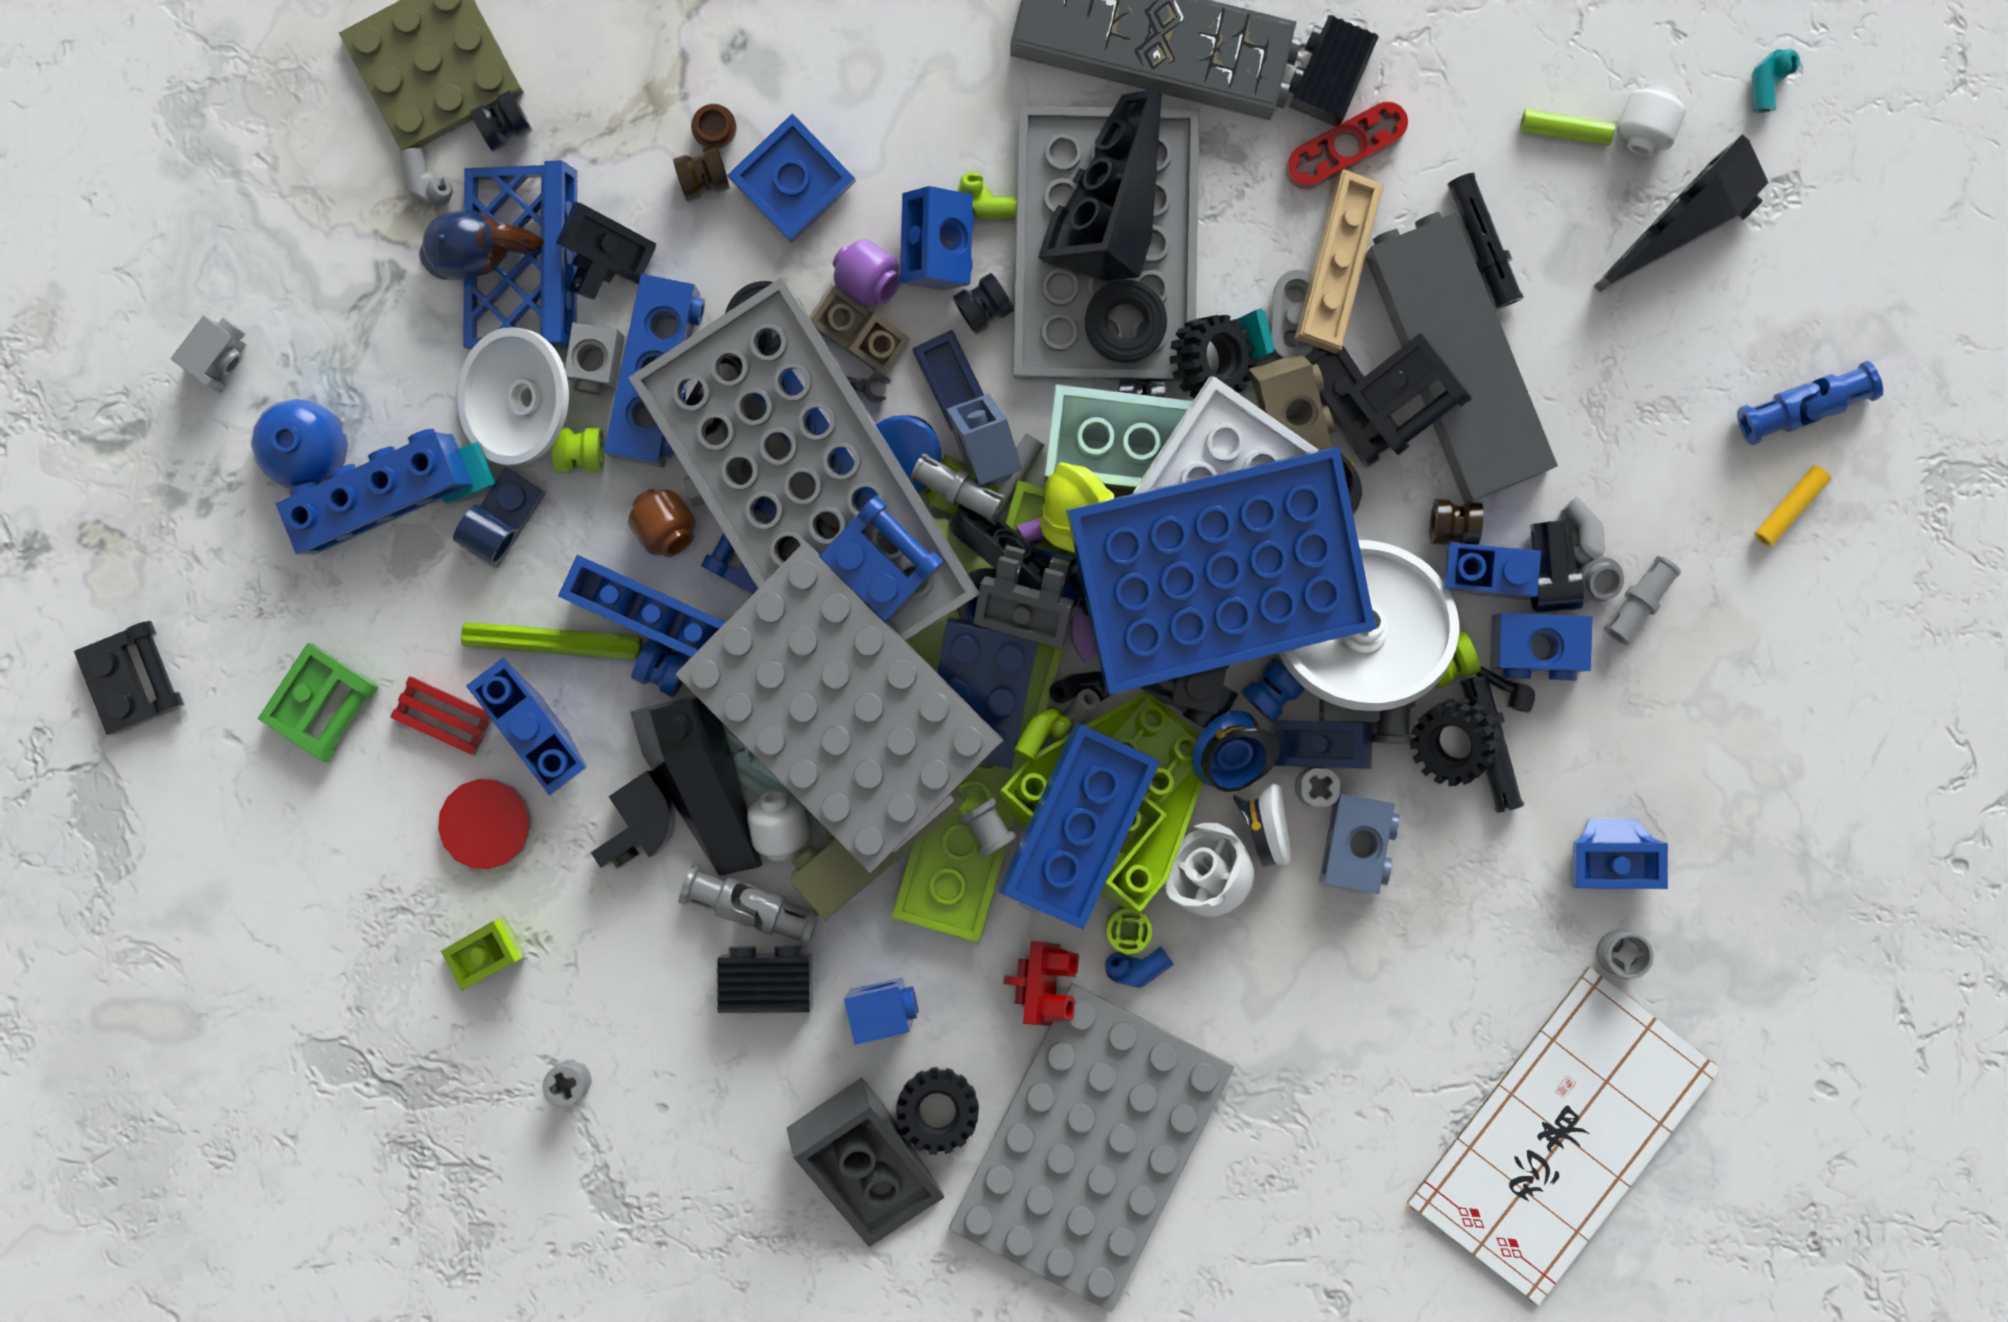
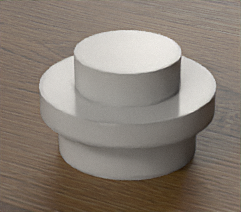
M1601 556L1595 560L1591 559L1585 563L1580 571L1583 578L1584 595L1593 601L1602 602L1616 597L1623 588V570L1615 560L1609 557Z

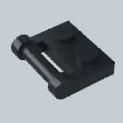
M1419 333L1347 390L1397 455H1400L1410 447L1409 441L1457 404L1462 407L1473 399L1423 333ZM1436 380H1439L1446 390L1396 428L1388 418Z
M152 621L132 625L122 632L74 651L106 735H115L185 705L180 692H174L153 636L157 633ZM134 644L137 647L157 698L151 703L147 699L127 648Z

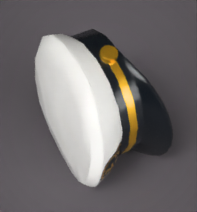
M1272 784L1263 791L1258 799L1246 801L1234 794L1233 799L1250 827L1262 866L1265 867L1273 864L1288 866L1292 853L1281 786Z

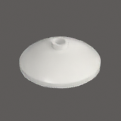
M509 327L487 334L468 354L458 382V413L468 440L471 444L479 442L485 458L504 465L530 463L540 458L552 447L564 426L569 403L568 380L558 353L544 337L531 330Z

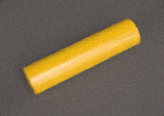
M1813 465L1754 532L1755 537L1764 545L1773 547L1832 480L1831 476L1821 467Z

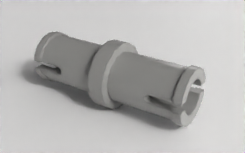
M925 453L917 461L910 477L912 481L918 482L945 496L946 503L952 506L958 503L987 518L990 522H993L995 517H997L1006 497L970 479L971 473L963 469L957 472L930 458Z
M1656 556L1654 562L1638 584L1630 586L1625 592L1627 599L1610 622L1604 626L1606 633L1616 641L1628 645L1648 615H1654L1660 608L1659 600L1676 577L1681 574L1679 567L1665 557Z

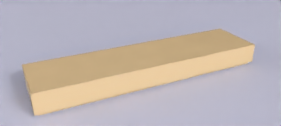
M1344 169L1337 174L1295 340L1335 354L1342 350L1384 184Z

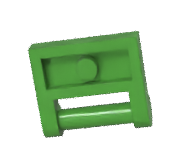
M307 643L257 719L316 758L330 763L337 753L334 747L366 699H372L380 687L315 644ZM342 681L352 689L320 737L316 738L308 733V731Z

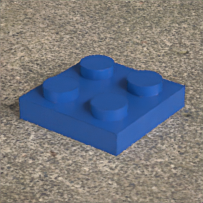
M793 113L727 175L729 180L790 243L800 236L856 182L855 177Z

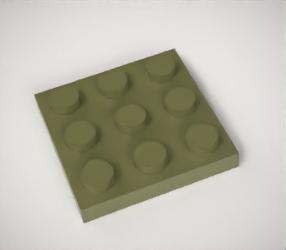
M399 0L339 32L343 43L401 151L409 148H420L473 120L470 114L471 110L480 105L489 107L496 103L499 95L508 90L512 92L514 97L524 93L475 0Z

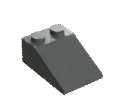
M862 1077L786 1128L794 1160L869 1247L944 1198L942 1190L910 1142L904 1139L902 1130L898 1128V1124L888 1109Z

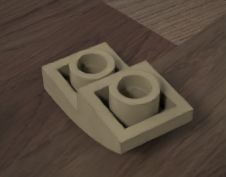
M830 285L809 316L818 332L883 375H886L910 340L909 337L875 312H870L845 295L835 285Z

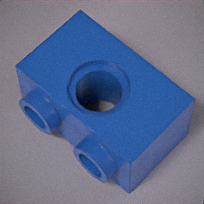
M926 186L902 193L901 284L942 291L970 285L973 268L971 257L972 227L974 224L972 212L973 194L933 186Z
M1498 613L1492 615L1490 669H1503V678L1531 679V671H1549V680L1576 681L1577 672L1591 671L1593 616ZM1537 635L1544 636L1550 644L1549 655L1544 660L1536 658L1531 650V643Z
M903 977L850 989L844 998L854 1045L910 1032L913 1019H916L917 1013H919L914 987L905 988Z

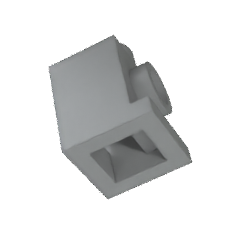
M203 315L170 359L202 384L221 393L226 387L220 381L221 377L230 374L242 359L240 352L246 344L241 339L245 336V333L223 317L217 323Z

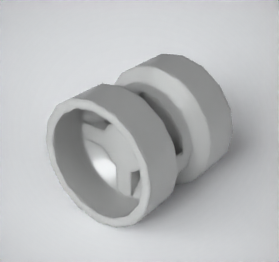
M1619 929L1609 931L1601 938L1597 946V957L1602 967L1622 978H1639L1647 973L1652 966L1654 957L1652 946L1639 934Z

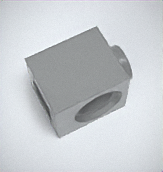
M572 322L565 372L567 379L571 383H576L575 390L602 395L603 388L616 390L624 336L618 329ZM593 350L603 351L604 362L602 366L595 371H586L583 367L585 356Z

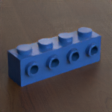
M433 428L425 429L409 436V444L395 450L394 446L376 450L368 455L369 462L358 467H355L354 464L341 466L328 473L330 479L318 485L315 482H308L289 490L291 497L275 504L295 554L316 555L472 486L473 483L452 434L435 432Z

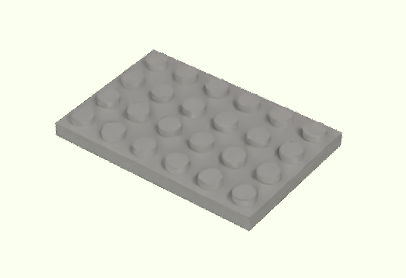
M1019 106L1013 378L1084 380L1133 378L1135 381H1184L1183 378L1174 379L1172 372L1178 370L1177 363L1170 364L1169 356L1177 355L1176 350L1170 349L1172 341L1179 340L1175 335L1177 330L1185 327L1184 323L1196 319L1200 109H1161L1152 239L1140 277L1120 280L1141 282L1152 288L1159 295L1167 313V328L1161 344L1151 355L1137 362L1119 363L1099 354L1091 345L1085 330V315L1090 300L1103 286L1118 280L1103 281L1044 263L1038 258L1054 211L1058 205L1066 207L1077 187L1072 180L1079 168L1086 170L1099 148L1096 147L1095 140L1114 108ZM1122 304L1110 312L1108 325L1112 333L1117 337L1130 339L1141 332L1144 326V319L1142 313L1135 306Z
M804 542L675 675L869 873H872L1004 740L887 622H884L819 557L820 554L809 543Z
M1071 982L1065 995L1074 996V1018L1069 1021L1052 1022V1025L1049 1026L949 1225V1230L1112 1312L1235 1066Z

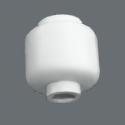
M1647 84L1644 89H1638L1630 94L1617 129L1621 137L1628 142L1627 148L1630 151L1643 156H1652L1654 151H1663L1673 146L1686 112L1682 102L1679 101L1680 96L1675 90L1659 84Z
M771 790L762 794L760 799L749 808L747 820L752 845L758 853L766 856L768 859L773 861L792 859L809 842L810 829L806 807L794 795L787 794L783 790Z

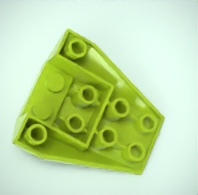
M1147 692L1139 694L1085 725L1160 761L1100 893V896L1137 914L1144 909L1169 878L1204 783L1195 775L1192 765L1193 749L1199 734L1163 702ZM1069 735L1039 751L1034 761L1026 760L999 791L1024 833Z

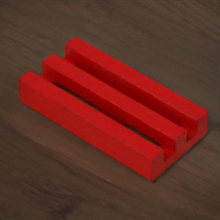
M409 676L405 683L407 685L404 693L400 694L399 704L396 709H393L390 718L468 754L476 755L491 723V719L484 709L415 677ZM416 691L423 692L481 719L478 726L414 698ZM409 706L473 735L471 741L468 742L407 714Z

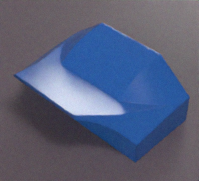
M1590 818L1582 836L1573 842L1572 887L1593 889H1668V843L1653 838L1643 828L1638 819Z

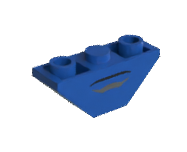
M505 658L500 659L466 685L548 795H552L587 768L568 730L542 696Z

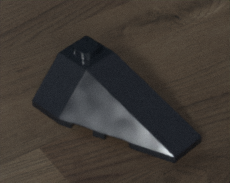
M1158 89L1121 95L1095 140L1096 147L1099 148L1086 170L1079 168L1072 180L1077 185L1066 207L1057 206L1050 219L1038 256L1042 262L1103 281L1140 277L1153 232L1162 93Z
M1742 134L1717 154L1599 279L1594 287L1601 292L1724 226L1736 216H1739L1742 220L1746 219L1763 201L1758 196V193L1769 183L1749 139Z
M696 695L631 711V717L643 757L667 792L717 874L721 876L762 866L760 854L754 849L751 842L747 820L748 812L723 723Z

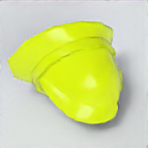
M1063 462L1056 465L1054 472L1049 475L1044 489L1045 503L1042 505L1043 515L1039 521L1043 536L1055 547L1075 553L1066 509L1115 498L1114 494L1086 467Z

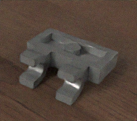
M1007 545L1004 557L1001 556L998 560L996 579L985 576L980 584L973 625L1062 649L1067 640L1075 600L1061 597L1068 576L1070 562L1052 557L1049 569L1046 568L1044 571L1041 591L1017 585V580L1022 568L1025 550Z

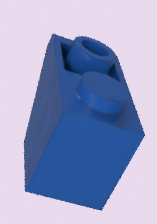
M1449 542L1444 589L1481 596L1525 600L1537 597L1541 551Z

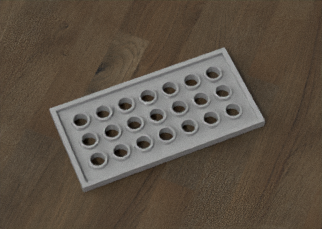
M779 278L628 377L758 589L785 562L778 553V546L783 538L787 536L794 537L799 541L800 545L807 542L821 554L860 512L855 505L857 492L864 487H870L876 491L878 497L887 505L885 510L929 554L935 552L944 561L940 568L928 579L926 588L920 593H915L887 621L905 641L979 595L974 583L785 278ZM774 329L780 335L781 346L774 355L765 356L758 348V339L764 331ZM730 354L737 355L742 362V372L733 381L725 380L720 373L722 359ZM799 369L805 376V387L799 394L791 396L783 389L782 379L787 371ZM691 379H697L704 388L703 399L694 406L688 405L682 398V388ZM758 393L764 397L767 410L762 418L753 421L746 416L744 403L750 395ZM816 408L824 409L830 418L829 428L821 435L812 434L806 424L808 414ZM716 418L722 419L728 427V436L720 445L712 444L706 437L708 423ZM777 433L785 434L791 442V451L782 460L773 458L768 450L770 438ZM842 447L849 449L854 456L852 470L844 475L836 473L831 466L832 454ZM741 457L747 459L753 469L750 480L742 485L734 482L730 475L731 464ZM802 472L809 473L814 478L816 484L813 495L804 500L798 498L792 489L794 478ZM762 497H769L775 502L777 507L775 519L768 524L758 521L754 514V506ZM827 511L834 513L840 521L839 532L831 539L822 537L816 527L819 516ZM873 524L864 532L904 573L910 567L915 566L900 550L894 554L885 552L879 543L881 532Z

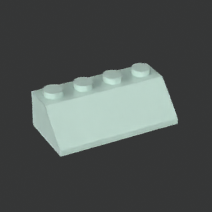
M1056 385L1044 481L1047 482L1049 475L1054 472L1055 466L1063 462L1086 467L1102 481L1107 489L1134 492L1193 401Z

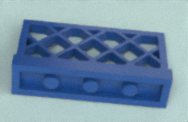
M544 161V165L464 168V210H476L478 212L479 208L482 212L481 214H486L497 221L499 225H503L494 214L512 197L525 210L512 225L523 228L533 218L541 226V239L544 241L540 248L524 254L525 256L508 274L499 265L495 271L503 279L487 297L477 288L478 276L464 280V348L473 349L482 339L477 338V321L488 309L503 323L498 328L502 329L516 328V323L532 308L541 317L540 335L553 347L568 349L572 322L577 323V293L569 290L577 267L573 265L574 257L577 254L556 244V241L574 202H577L578 171L564 161ZM541 177V194L529 206L515 191L528 178ZM494 179L503 190L486 207L478 199V180ZM503 179L513 180L509 184H507ZM540 209H541V217L537 214V212H538ZM540 253H541V262L537 259V256H538ZM533 263L541 271V283L528 295L515 280ZM511 286L524 299V302L507 319L494 303ZM477 298L481 301V303L478 306ZM540 298L541 307L536 303Z

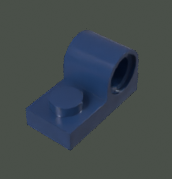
M504 467L481 505L476 504L472 506L460 520L453 534V541L488 564L498 568L546 492L507 467Z
M1276 720L1275 737L1280 744V755L1275 766L1372 769L1373 723Z

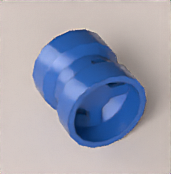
M649 638L636 660L631 679L642 684L651 682L659 687L660 692L675 697L683 684L675 674L691 657L679 651L675 653L667 651L664 644Z
M1272 659L1263 668V676L1257 682H1249L1241 693L1264 717L1273 723L1283 713V706L1288 700H1296L1305 689L1290 672Z

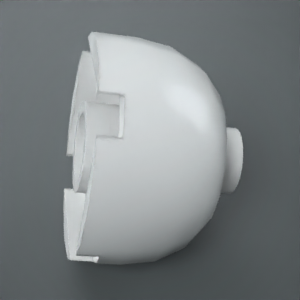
M1201 823L1193 826L1197 831L1183 837L1169 878L1164 883L1167 891L1166 894L1176 905L1198 917H1219L1233 912L1244 903L1252 890L1255 875L1252 855L1231 829L1219 823Z

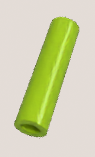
M1525 109L1521 119L1520 131L1610 146L1614 137L1615 124Z

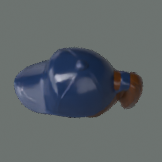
M464 210L438 216L429 223L424 232L419 256L423 266L433 276L443 280L462 281L486 275L495 270L506 257L508 251L526 254L540 248L544 241L539 236L519 226L499 225L497 221L486 214H480L476 210Z

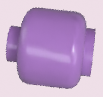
M867 239L856 241L852 245L843 246L834 257L833 267L835 270L833 280L835 286L864 307L868 308L877 304H886L895 295L900 286L897 259Z

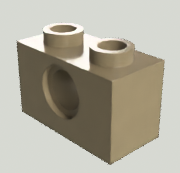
M1298 353L1249 369L1258 407L1318 450L1332 447L1329 434L1335 432V426L1329 408L1327 406L1322 407L1319 392L1325 390V385L1317 364L1312 365L1302 353ZM1299 399L1304 400L1303 408L1299 413L1292 416L1286 415V410L1290 403Z

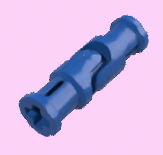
M1865 361L1860 363L1856 370L1837 377L1833 374L1814 380L1812 383L1803 384L1775 394L1773 400L1752 408L1748 405L1742 406L1737 410L1738 424L1746 441L1751 445L1760 443L1762 437L1783 429L1787 432L1815 423L1824 417L1845 412L1847 406L1865 399L1870 401L1880 399L1883 396L1882 380L1876 367L1871 362Z

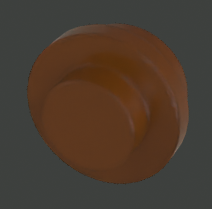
M705 105L698 109L692 118V134L695 140L704 148L716 145L718 150L728 146L736 135V120L731 111L722 105Z

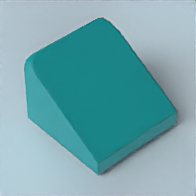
M1261 308L1237 318L1242 323L1238 331L1247 329L1251 335L1245 341L1246 344L1254 343L1255 351L1249 352V358L1256 359V362L1268 360L1275 351L1266 313Z
M479 442L459 449L473 485L443 498L444 504L448 505L470 500L495 484Z

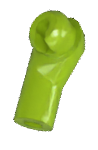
M968 172L960 178V185L957 190L958 192L973 194L972 212L975 217L979 219H1017V196H994L983 184V177L976 172Z
M1050 708L1034 716L1028 722L1013 751L1026 760L1034 761L1048 734L1052 735L1055 739L1064 738L1071 726L1070 718L1059 714L1060 710Z

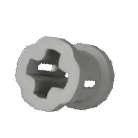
M1309 767L1303 770L1296 778L1295 792L1299 800L1305 805L1326 808L1334 804L1339 798L1341 783L1338 776L1330 769ZM1312 777L1320 780L1326 779L1327 782L1323 786L1326 792L1324 797L1318 795L1310 797L1308 794L1313 788L1309 782Z
M994 797L959 817L962 824L969 825L979 842L981 857H985L1017 838L1014 831H1008L996 811L995 806L997 802Z
M575 1060L561 1062L545 1076L542 1086L544 1096L555 1106L567 1107L573 1105L587 1093L592 1080L590 1071L586 1065ZM563 1077L566 1079L573 1077L576 1085L571 1090L568 1087L561 1089L558 1081Z

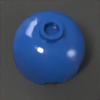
M291 399L275 403L261 414L253 427L251 448L254 460L262 472L279 485L292 489L308 482H315L318 485L329 480L328 473L343 466L345 463L348 441L346 434H343L341 424L338 422L339 419L333 412L313 401Z

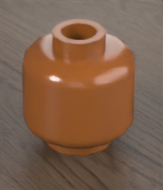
M649 489L635 498L632 504L634 508L629 514L628 524L633 534L649 554L673 557L684 551L692 543L696 521L694 515L676 492L669 489L658 491Z

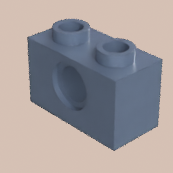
M989 394L946 409L961 456L979 485L1003 483L1012 477V473L1023 470L1008 421Z
M1340 794L1337 801L1332 804L1319 882L1364 892L1380 893L1381 884L1387 885L1391 874L1392 859L1386 858L1388 841L1396 839L1399 828L1400 815L1399 813H1394L1395 803ZM1359 831H1366L1372 839V847L1364 856L1354 855L1350 848L1351 838Z

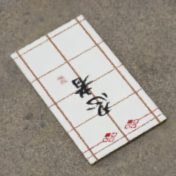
M1587 967L1415 1190L1407 1203L1411 1205L1412 1210L1418 1211L1527 1296L1530 1302L1536 1303L1539 1306L1720 1071V1068L1713 1060L1707 1059L1602 977L1598 970Z

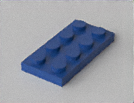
M1075 722L998 892L1084 930L1160 761Z

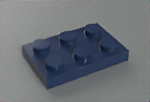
M948 616L937 674L1004 740L982 764L1012 769L1015 756L1013 750L1018 741L1038 642L973 625V621Z

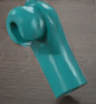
M1777 49L1771 52L1754 68L1751 76L1753 112L1766 113L1776 110L1775 87L1789 73L1797 71L1800 65V57L1795 50Z

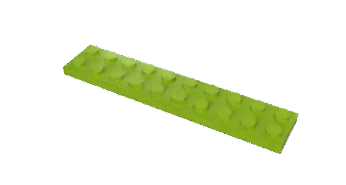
M1017 481L1006 524L1016 531L1017 525L1042 517V505L1045 503V488ZM1046 540L1032 544L1038 549L1076 558L1075 553L1055 547ZM1073 607L1070 625H1071L1072 618H1073L1074 611H1075V608H1076V607ZM1037 643L1018 741L1028 722L1034 716L1046 711L1050 698L1049 689L1055 681L1064 646L1061 649ZM1015 753L1012 769L981 763L959 785L966 793L965 802L911 848L891 918L979 943L1007 844L985 857H981L979 842L969 825L962 824L959 817L994 797L997 802L995 809L1008 831H1011L1015 817L999 791L1025 763L1026 759Z

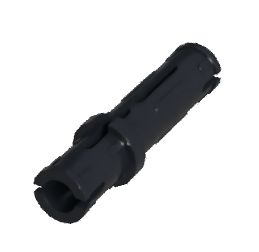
M1471 172L1451 180L1447 185L1452 192L1463 224L1479 260L1476 263L1478 270L1485 275L1495 300L1496 308L1501 309L1522 300L1524 296L1519 289L1509 261L1512 260L1509 250L1503 249L1475 179V173Z
M1484 674L1479 675L1477 678L1471 677L1462 680L1460 685L1463 688L1465 699L1470 700L1469 706L1473 707L1477 703L1482 705L1484 709L1481 711V714L1486 717L1491 713L1495 719L1490 723L1491 728L1499 727L1500 736L1495 739V742L1501 743L1500 751L1494 755L1497 759L1486 770V775L1495 803L1496 813L1505 812L1507 808L1511 811L1523 807L1524 801L1520 795L1501 723L1505 721L1503 713L1497 712L1488 680L1489 675Z

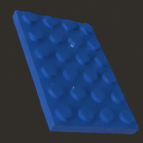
M1331 447L1066 509L1104 688L1108 694L1376 629L1340 447Z

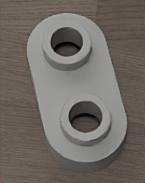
M1292 270L1280 277L1273 289L1270 332L1275 347L1273 354L1279 359L1302 353L1306 357L1314 348V346L1301 341L1294 348L1288 347L1284 343V335L1286 333L1296 334L1311 274L1303 270ZM1292 288L1300 290L1303 295L1302 301L1299 303L1291 302L1287 296L1288 290Z

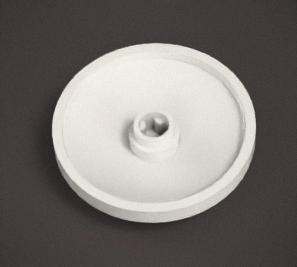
M1359 541L1376 629L1281 652L1279 655L1292 676L1317 697L1343 708L1361 711H1382L1401 707L1419 699L1441 680L1452 661L1457 646L1459 618L1449 589H1444L1445 582L1423 560L1396 546L1375 541Z

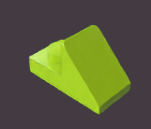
M505 917L490 922L441 950L461 991L526 957Z

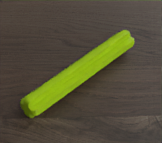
M472 622L464 623L461 630L462 645L477 648L637 660L642 647L641 638L634 635Z

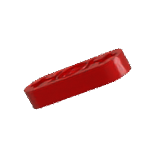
M1382 102L1300 145L1291 153L1286 164V175L1289 181L1300 189L1314 188L1337 176L1341 170H1348L1395 145L1402 138L1408 127V117L1405 110L1397 103ZM1382 114L1386 120L1394 118L1397 123L1392 129L1393 134L1390 135L1386 129L1373 134L1370 141L1374 146L1370 147L1366 132L1378 124L1380 121L1379 115ZM1360 124H1364V130L1359 126ZM1342 134L1354 136L1359 143L1358 153L1352 157L1339 155L1334 147L1336 137ZM1324 145L1328 159L1316 166L1313 171L1314 176L1310 177L1307 172L1299 174L1296 169L1301 163L1300 157L1304 156L1308 162L1313 161L1322 155L1323 150L1319 146ZM1329 161L1335 166L1330 168Z

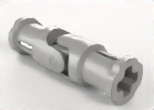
M693 864L689 868L678 899V903L685 905L691 902L714 910V914L717 917L744 926H753L756 930L765 934L772 935L776 932L799 940L800 945L808 948L820 916L814 908L810 911L787 903L784 896L771 892L766 893L755 886L730 877L722 880L702 873L699 870V866ZM740 897V905L737 910L733 907L732 902Z

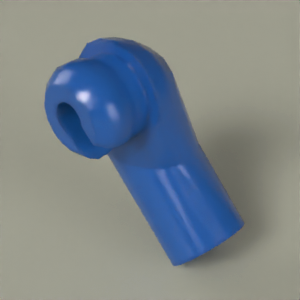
M1161 946L1144 959L1116 952L1109 955L1105 961L1106 974L1112 981L1136 988L1146 986L1174 965Z

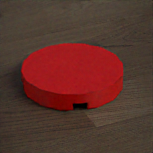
M476 779L460 785L447 796L439 812L438 831L444 848L456 861L470 868L492 869L509 863L523 851L527 843L529 830L531 829V815L525 799L514 787L498 780Z

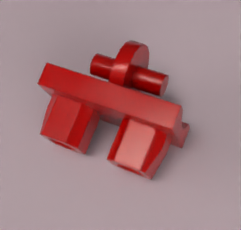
M1031 941L1029 959H1018L1017 976L1004 975L1003 984L1016 986L1014 1004L1024 1005L1023 1024L1051 1026L1052 1022L1073 1020L1075 1009L1074 996L1056 994L1058 976L1076 977L1079 966L1078 953L1060 948L1061 944Z

